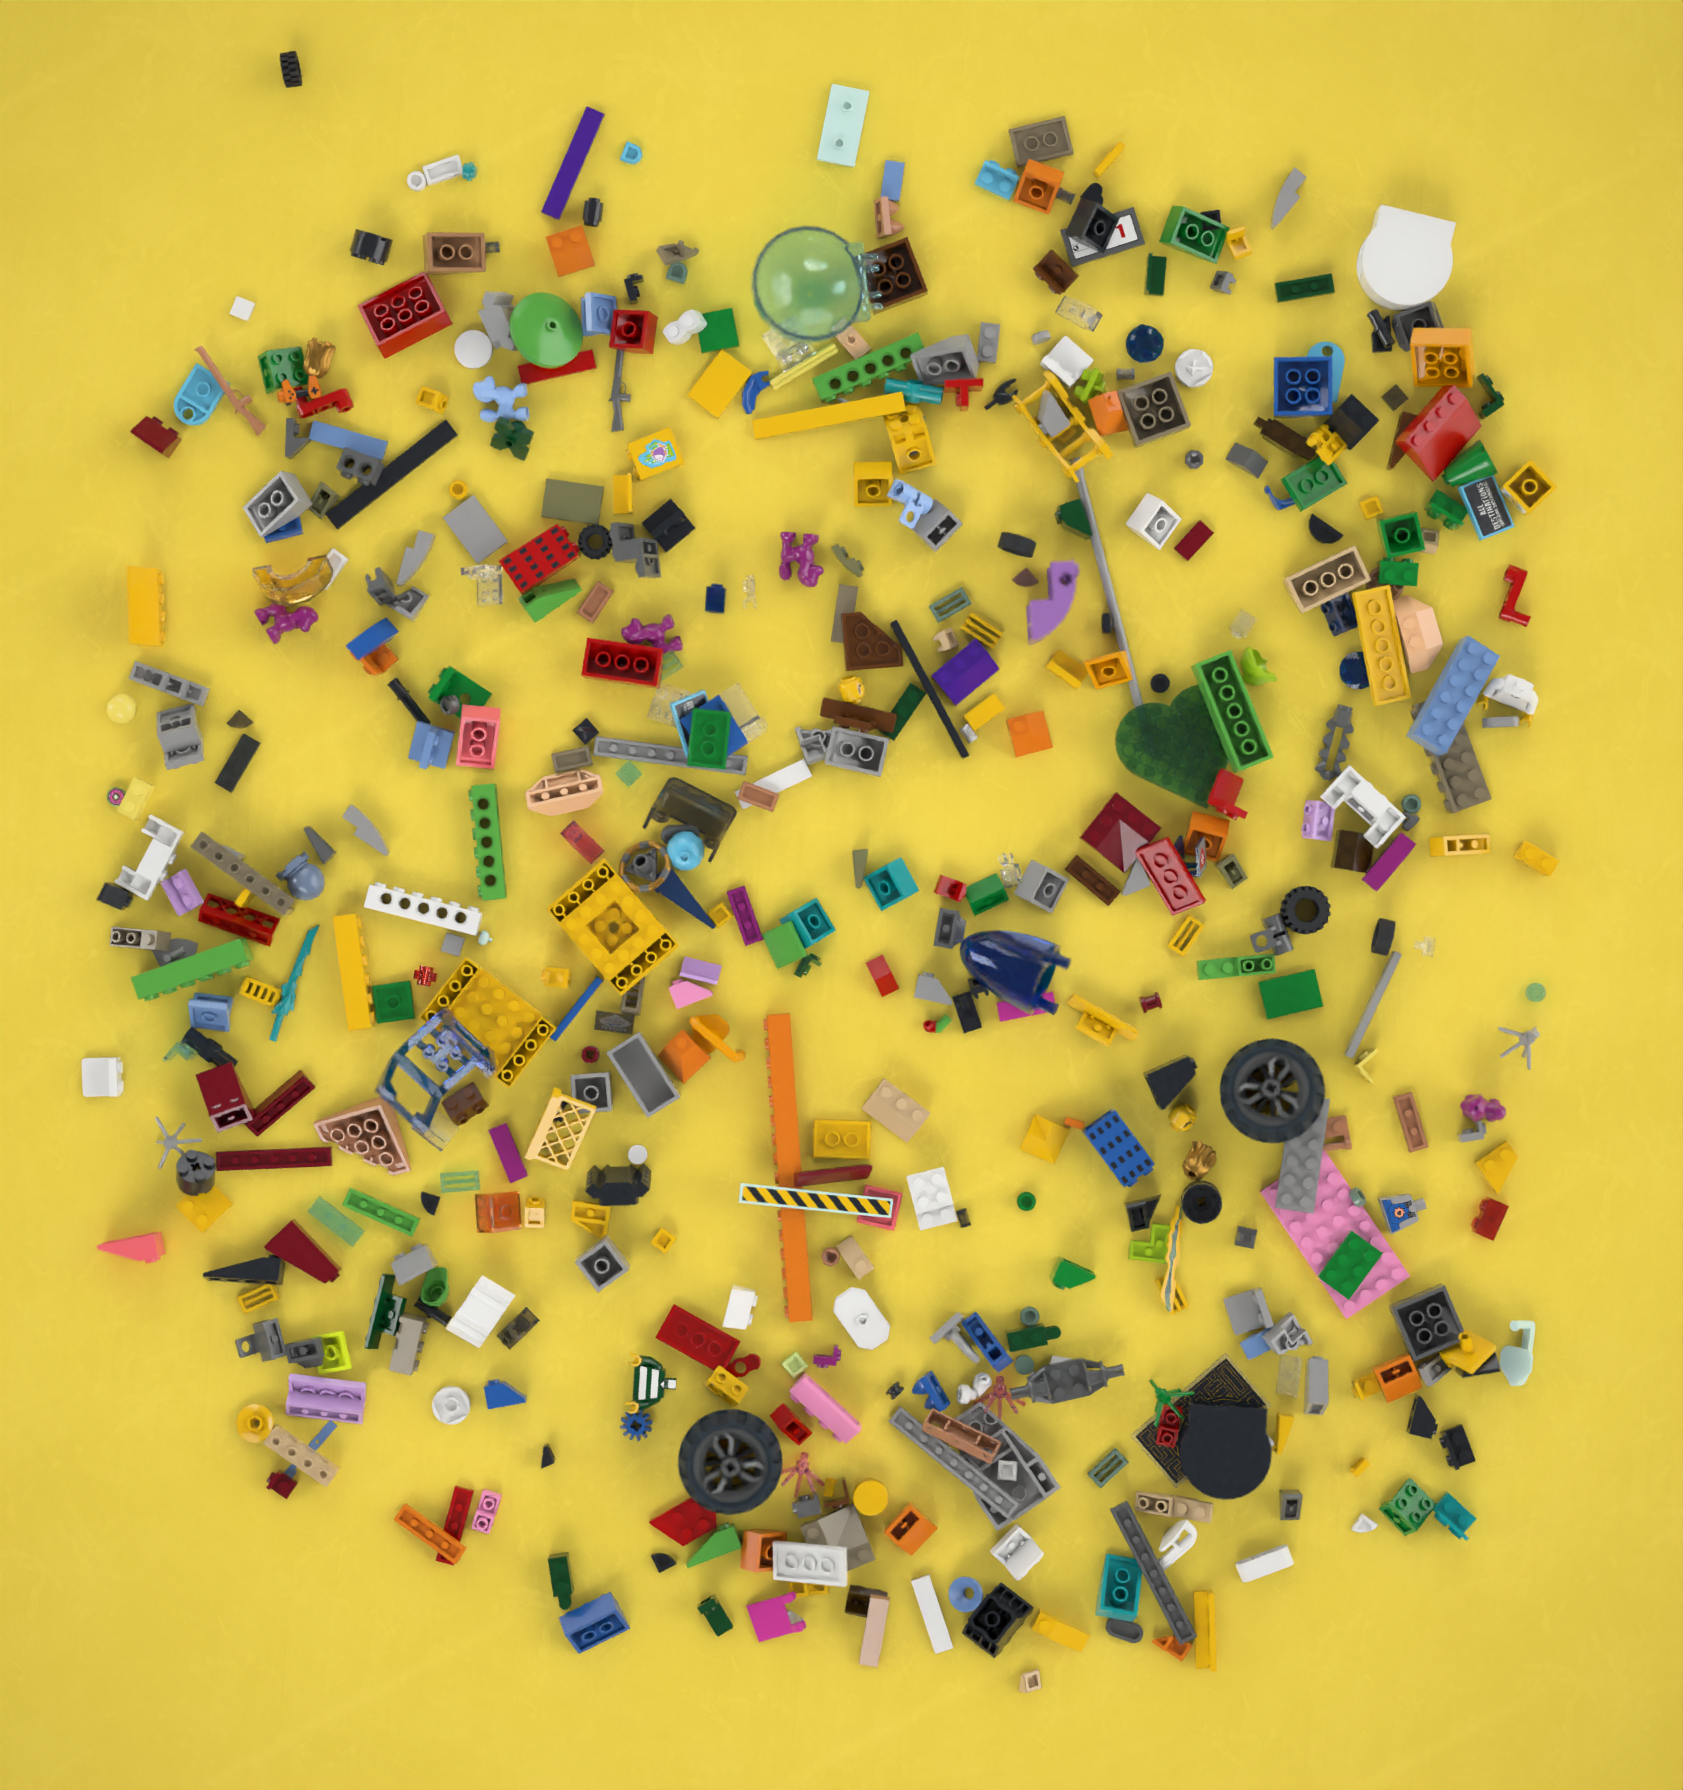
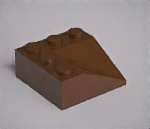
M908 237L853 257L873 315L928 294Z

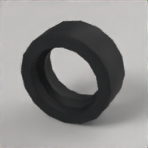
M1002 532L998 543V548L1028 558L1033 556L1036 547L1035 541L1009 532Z
M1379 918L1372 938V953L1388 955L1394 938L1395 921Z

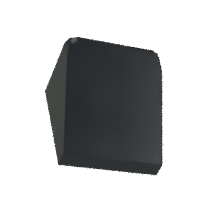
M548 1443L543 1447L541 1469L554 1464L556 1460Z

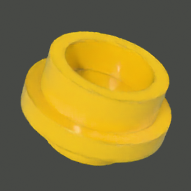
M455 480L449 486V494L454 499H463L468 493L466 483L461 480Z

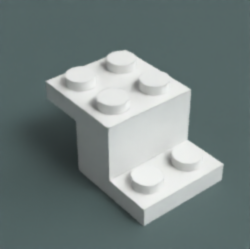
M944 1166L906 1176L920 1231L957 1221Z

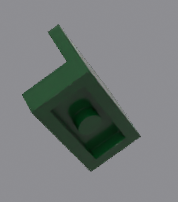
M1148 253L1144 295L1163 296L1167 257L1152 256L1153 253Z

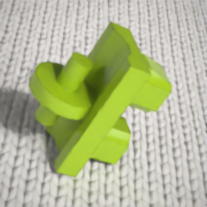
M1096 368L1094 370L1084 369L1081 379L1088 382L1086 388L1079 385L1076 386L1073 394L1085 405L1089 406L1088 400L1108 392L1104 389L1106 382L1102 381L1104 375Z

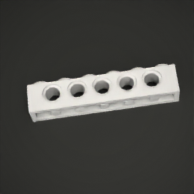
M375 882V885H369L364 904L366 908L475 936L478 935L483 913L479 912L480 908L468 906V909L461 908L460 903L453 901L445 904L442 903L441 898L431 896V899L423 898L424 894L412 892V895L404 893L405 889L394 887L393 890L387 889L386 884ZM385 893L390 894L392 897L389 904H385L382 901ZM404 898L410 900V906L407 909L401 906V901ZM422 903H427L429 906V911L426 914L421 913L419 910ZM442 907L448 912L444 919L438 916V910ZM460 912L466 915L464 923H459L456 919L457 914Z

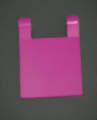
M792 1591L746 1606L759 1642L790 1633L801 1632L806 1628L805 1621L791 1624L785 1607V1603H790L796 1599L795 1592Z

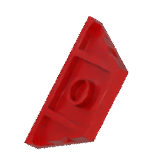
M691 1497L649 1520L650 1525L682 1546L717 1528L716 1512L705 1509Z

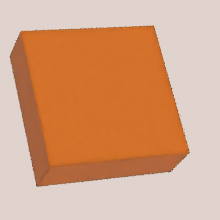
M1065 1116L1063 1122L1067 1126L1081 1130L1085 1124L1084 1121Z

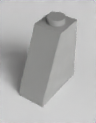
M1315 1356L1308 1359L1306 1364L1304 1414L1323 1415L1328 1406V1360Z

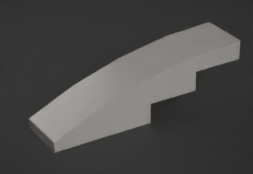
M135 661L129 676L130 680L200 706H204L210 690L207 687Z

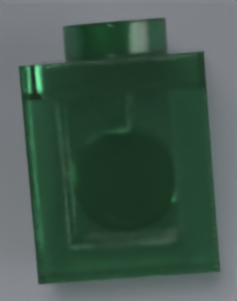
M810 952L809 956L807 955L802 958L794 975L800 978L802 975L806 976L811 968L808 965L809 962L820 967L822 964L819 962L820 958Z

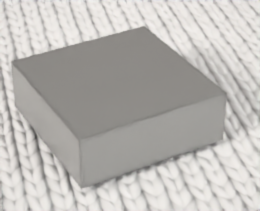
M447 932L441 951L460 957L465 938Z

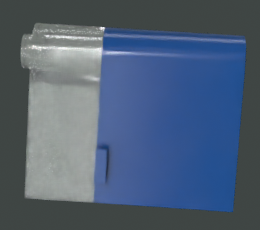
M738 682L699 707L700 709L731 712L727 757L767 732L766 727L768 723L763 716L760 717ZM692 712L680 719L689 735Z

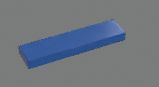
M598 976L593 980L557 1026V1029L550 1036L551 1039L557 1041L604 981Z

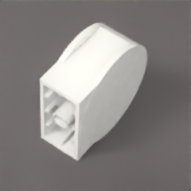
M1380 205L1375 211L1371 232L1363 242L1357 257V276L1366 295L1379 306L1394 311H1406L1432 300L1445 286L1451 274L1453 265L1451 242L1456 223Z

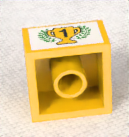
M1530 459L1499 489L1526 516L1549 496L1557 486Z

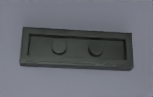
M243 733L215 783L232 793L261 743Z

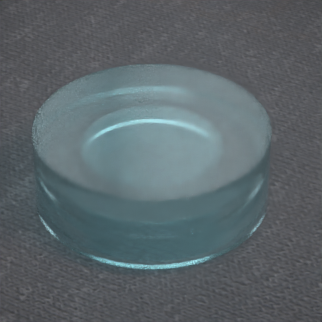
M1531 983L1527 986L1526 997L1530 1001L1540 1002L1545 998L1546 990L1542 984Z

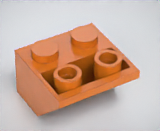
M1407 1352L1372 1367V1371L1387 1403L1422 1388L1418 1372L1411 1356Z
M910 1501L884 1528V1533L898 1547L912 1556L938 1527Z

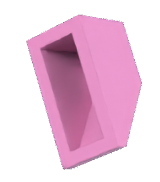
M682 978L671 982L672 986L669 987L677 1009L713 995L712 991L688 980L683 982Z

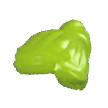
M1247 647L1243 650L1241 657L1243 681L1253 686L1263 685L1270 681L1276 682L1277 677L1275 673L1267 670L1265 665L1267 660L1263 659L1260 653L1252 649V647Z

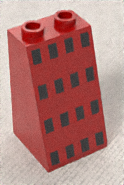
M558 524L554 525L499 560V563L522 595L533 587L541 585L580 558L578 554L580 549L575 542L570 543L567 538L570 534L564 526L560 528Z

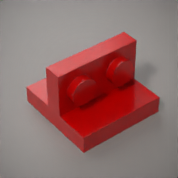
M983 378L944 380V393H956V407L960 406V411H968V392L982 391Z

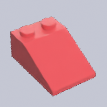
M462 704L456 765L494 769L501 708Z
M161 1231L107 1241L97 1245L98 1250L137 1261L145 1260V1263L156 1262L161 1259L160 1256L165 1254Z

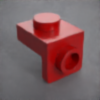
M940 874L934 893L961 902L966 894L967 884Z

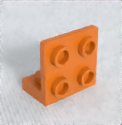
M386 644L360 659L364 664L363 669L369 675L373 674L374 676L383 675L399 660Z

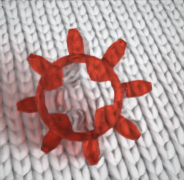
M419 966V970H414L413 979H417V985L431 987V983L436 982L437 973H433V967Z

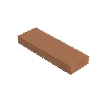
M1412 1092L1393 1097L1409 1152L1427 1148L1428 1144Z

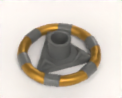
M648 840L631 846L624 853L619 863V876L632 891L649 892L659 887L667 879L672 862L666 847L658 842ZM653 848L646 854L637 855L633 863L626 867L635 852L640 849ZM657 850L661 853L665 862L658 878ZM626 872L652 883L644 885L633 884L627 877Z

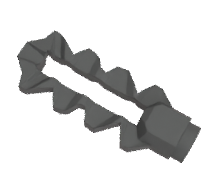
M1338 704L1334 716L1326 722V726L1331 732L1323 736L1322 742L1326 744V747L1319 751L1318 755L1322 760L1314 769L1320 773L1324 780L1330 781L1342 773L1339 763L1346 761V756L1342 749H1346L1350 745L1345 734L1353 733L1354 731L1351 724L1353 709L1351 707ZM1340 727L1343 728L1333 770H1324L1335 728Z

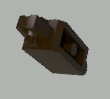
M1259 416L1255 420L1253 425L1261 429L1260 434L1263 435L1262 438L1291 457L1295 458L1299 455L1310 460L1315 456V450L1305 443L1307 439L1281 422L1270 418L1266 421Z

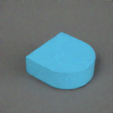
M627 141L620 160L630 165H635L641 161L642 151L637 145Z

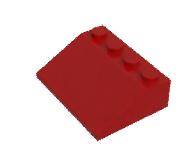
M425 271L358 305L384 359L453 324Z
M1455 385L1442 386L1395 442L1423 473L1434 482L1482 425L1467 398Z

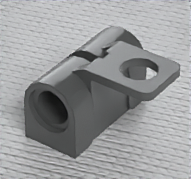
M1281 913L1261 919L1265 930L1250 936L1256 953L1272 948L1274 956L1294 949ZM1259 936H1265L1267 939V944L1264 947H1259L1256 943V939Z
M278 1318L252 1324L254 1334L235 1341L240 1358L260 1352L262 1362L287 1355ZM244 1341L249 1344L247 1352L242 1350V1343Z

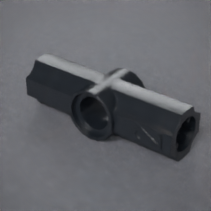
M193 1027L186 1032L182 1039L183 1042L196 1050L201 1058L215 1064L217 1067L231 1061L235 1067L238 1063V1060L223 1050L219 1043L211 1038H207Z

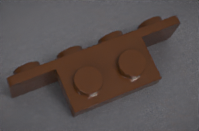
M826 697L822 700L820 711L821 717L834 719L833 723L839 724L838 727L844 729L854 727L857 728L858 732L868 733V731L873 729L892 733L894 732L897 718L896 713Z

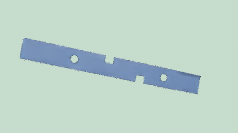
M330 1420L308 1446L316 1451L337 1425ZM291 1464L284 1473L292 1478L297 1473L295 1470L297 1467Z

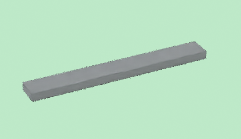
M599 736L595 738L593 753L595 756L746 775L748 756L731 754L726 759L725 770L687 766V757L682 747Z
M901 1406L888 1421L1008 1520L1021 1505L944 1441L922 1431L923 1424Z

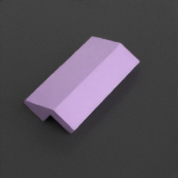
M290 1373L286 1415L355 1424L363 1423L366 1383Z

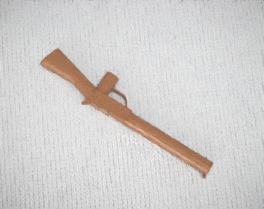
M201 345L194 351L198 352L234 406L235 414L237 412L241 413L248 420L257 436H259L267 426L244 407L253 401L249 394L238 400L204 347Z

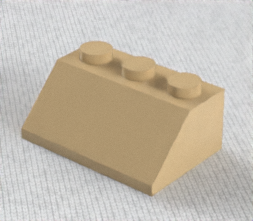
M883 1078L861 1108L906 1143H908L931 1114L885 1078Z

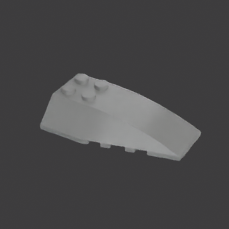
M981 1401L955 1418V1420L1001 1442L999 1451L991 1464L958 1449L964 1459L1021 1504L1008 1520L973 1491L975 1499L996 1531L1010 1524L1061 1488L1040 1455ZM983 1448V1449H982V1450H984V1451H986V1452L992 1454V1451H991L990 1449H988V1448ZM999 1460L1018 1462L1017 1481L997 1479Z

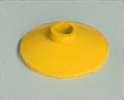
M260 1404L246 1406L240 1411L236 1420L239 1435L251 1443L264 1441L274 1426L271 1412ZM256 1420H259L260 1425L258 1427L255 1426Z

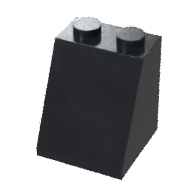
M1182 1055L1143 1073L1159 1109L1164 1110L1196 1075L1194 1069H1197V1065L1193 1058Z

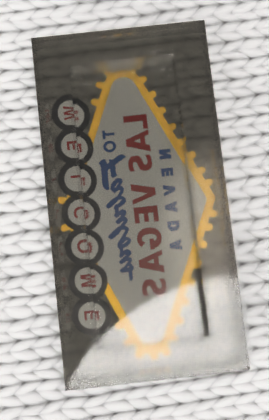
M597 1010L594 1030L633 1034L635 1015Z

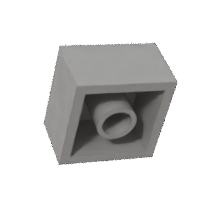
M610 1071L570 1075L573 1098L597 1106L595 1112L613 1110ZM583 1108L578 1110L579 1114L590 1113V1110Z
M608 1235L579 1255L575 1260L576 1265L597 1292H600L630 1268V1264Z

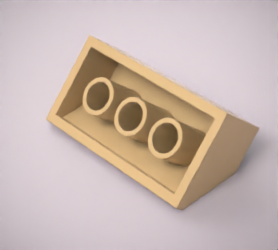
M1356 546L1347 548L1282 579L1291 599L1301 614L1371 581Z

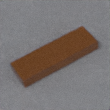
M1078 855L1064 869L1107 906L1121 892Z

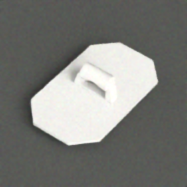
M851 1287L835 1298L833 1312L859 1348L873 1350L888 1340L890 1325L866 1290Z

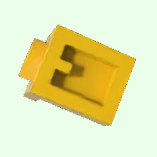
M421 386L415 404L442 415L447 408L449 397L439 391Z
M539 1197L526 1198L525 1227L544 1228L546 1199Z
M1373 1372L1352 1381L1353 1387H1351L1353 1395L1355 1398L1359 1397L1361 1401L1381 1391Z

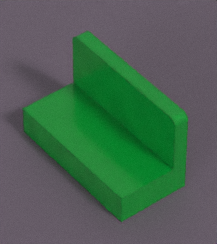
M997 873L966 887L965 896L974 916L1009 900Z

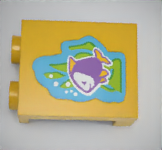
M670 427L628 443L629 449L625 450L629 461L633 460L636 467L633 468L636 478H641L642 482L674 467L685 465Z

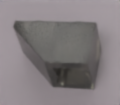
M525 1307L497 1337L504 1345L511 1349L540 1320Z

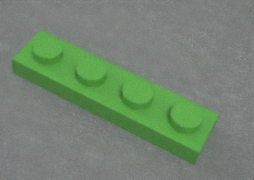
M350 1187L342 1206L411 1237L414 1235L420 1218Z

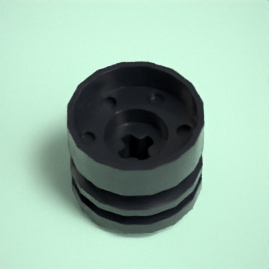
M1205 1180L1194 1181L1183 1190L1181 1196L1182 1210L1185 1216L1192 1222L1206 1224L1215 1220L1222 1209L1221 1194L1218 1188L1211 1182ZM1202 1196L1205 1197L1204 1199L1206 1203H1201V1205H1198L1197 1198L1201 1199Z

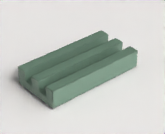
M961 587L933 603L929 608L937 622L940 623L971 605V602ZM959 593L962 594V596L958 599L952 601L951 603L947 604L946 606L940 608L937 611L935 610V607H937L938 605L944 603L945 601L949 600L950 598L956 596ZM965 599L966 603L939 617L938 614Z
M1114 1448L1087 1474L1102 1488L1129 1462ZM1115 1454L1117 1455V1457L1113 1459L1102 1471H1100L1096 1476L1093 1475ZM1121 1459L1123 1462L1100 1482L1098 1479Z

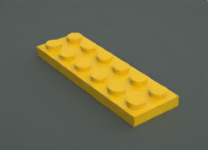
M1390 585L1353 592L1352 598L1373 706L1411 698Z

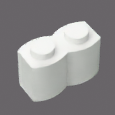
M689 310L683 313L678 321L669 323L664 328L663 333L669 343L681 345L688 341L692 334L701 332L706 327L707 322L701 312Z

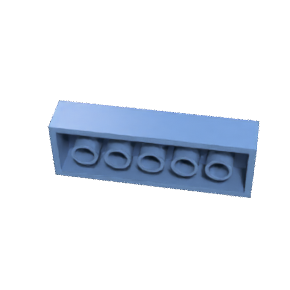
M1470 636L1461 638L1406 736L1436 756L1446 754L1500 656Z

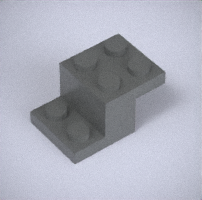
M610 523L611 529L609 533L613 542L612 555L615 562L636 563L635 570L640 578H661L657 540L647 538L635 539L633 524Z

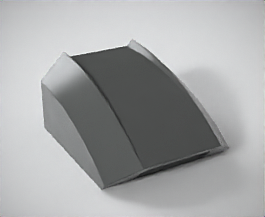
M1434 301L1426 302L1393 315L1392 327L1399 347L1405 352L1411 350L1410 341L1413 328H1444Z

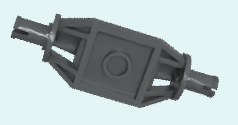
M1079 1357L1043 1365L1031 1377H1027L1025 1386L1009 1389L1012 1401L1029 1397L1032 1403L1036 1401L1054 1404L1090 1396L1102 1387H1108V1379L1125 1376V1372L1123 1371V1364L1105 1367L1102 1361L1096 1362ZM1087 1368H1100V1370L1088 1371ZM1044 1379V1381L1032 1385L1033 1382Z

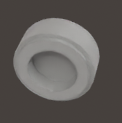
M1048 330L1040 331L1031 337L1033 345H1038L1051 339Z

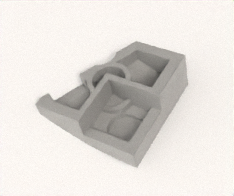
M795 727L806 764L810 765L825 760L832 730L822 731L813 728V730H803L801 727Z
M1290 1312L1262 1336L1267 1345L1278 1355L1284 1354L1288 1350H1296L1298 1346L1304 1344L1309 1346L1313 1343L1307 1331L1301 1328L1294 1314Z

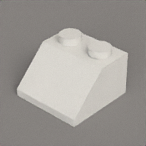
M1147 493L1126 522V525L1138 536L1160 550L1181 521V518L1164 501Z
M733 1285L723 1327L746 1330L747 1325L751 1326L753 1314H750L752 1306H756L758 1298L755 1295V1290Z

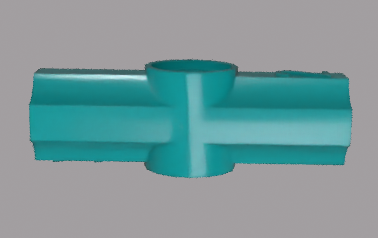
M887 378L884 395L903 392L904 400L907 402H926L941 405L944 388L926 385L918 380L903 381Z

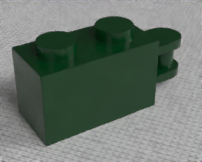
M1043 1323L1006 1330L1010 1352L1048 1345L1047 1340L1059 1338L1061 1335V1330L1058 1326L1044 1327Z
M569 1552L551 1554L548 1557L553 1597L558 1596L560 1608L567 1610L571 1606V1594L574 1592Z

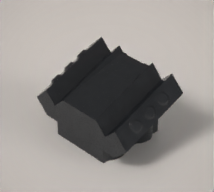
M644 1163L638 1170L632 1164L623 1167H610L607 1164L602 1171L594 1165L587 1172L585 1192L593 1199L599 1198L600 1206L637 1205L639 1197H643L650 1190L651 1170Z
M1001 1582L990 1594L986 1595L972 1613L962 1634L993 1658H996L1002 1652L1003 1647L1010 1642L1015 1632L1024 1624L1025 1619L1032 1613L1034 1607Z

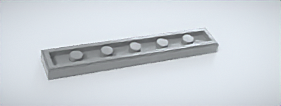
M1392 951L1343 1055L1349 1058L1354 1057L1402 956L1400 953Z

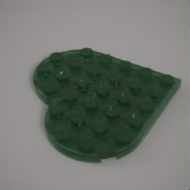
M1198 685L1181 691L1175 696L1169 706L1162 703H1146L1133 708L1122 718L1116 730V752L1121 763L1128 771L1205 809L1208 808L1209 804H1207V801L1216 781V776L1221 768H1226L1229 760Z

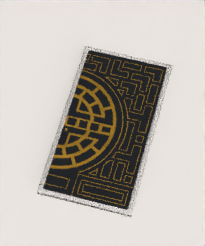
M1226 1353L1181 1391H1194V1395L1174 1397L1171 1400L1174 1406L1182 1407V1415L1184 1416V1420L1180 1419L1175 1448L1156 1444L1158 1426L1155 1427L1154 1423L1157 1413L1131 1434L1132 1439L1136 1441L1175 1488L1188 1479L1180 1463L1178 1453L1180 1434L1187 1421L1188 1400L1265 1404L1267 1409L1271 1407L1270 1402L1262 1396Z

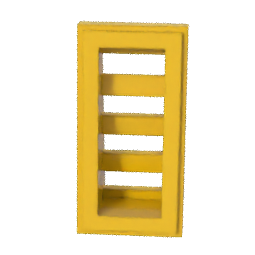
M246 976L239 994L274 1008L280 1000L282 990ZM250 982H251V983H253V986H252V988H251V990H250V993H249V992H246V991H247V989H248V987H249V984H250ZM259 985L261 987L256 996L254 995L257 986ZM266 988L268 989L265 998L263 999L261 997ZM272 991H274L276 993L273 997L272 1002H270L268 1000L270 998Z
M1277 1413L1274 1451L1278 1455L1282 1454L1294 1421L1292 1414Z

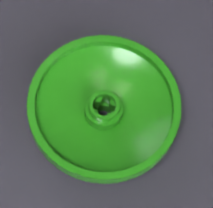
M533 293L523 298L511 313L509 325L511 338L517 350L531 363L544 368H558L570 362L580 351L583 341L580 319L574 309L562 298L550 293Z

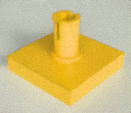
M1465 1329L1458 1336L1460 1342L1447 1347L1441 1353L1442 1359L1473 1374L1496 1351V1346Z

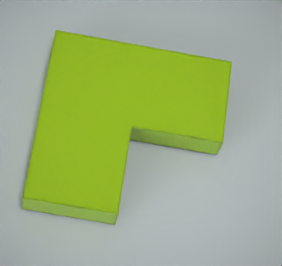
M1152 1223L1149 1242L1130 1239L1128 1259L1167 1264L1165 1256L1168 1251L1166 1243L1168 1242L1167 1234L1170 1230V1225Z

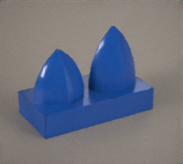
M932 1370L925 1373L914 1384L912 1393L929 1395L924 1408L929 1410L933 1408L941 1412L951 1404Z

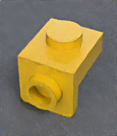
M1244 226L1240 228L1234 227L1226 233L1225 243L1233 260L1252 254V249L1245 237L1246 229Z

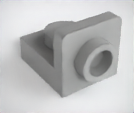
M1479 1119L1475 1122L1476 1131L1473 1128L1462 1130V1134H1457L1458 1142L1484 1139V1134H1486L1485 1123H1482Z

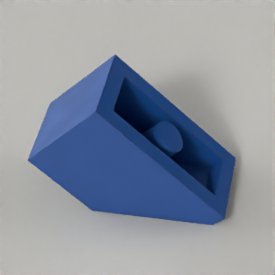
M493 1379L489 1380L488 1384L484 1386L488 1409L526 1403L527 1401L526 1395L505 1381Z

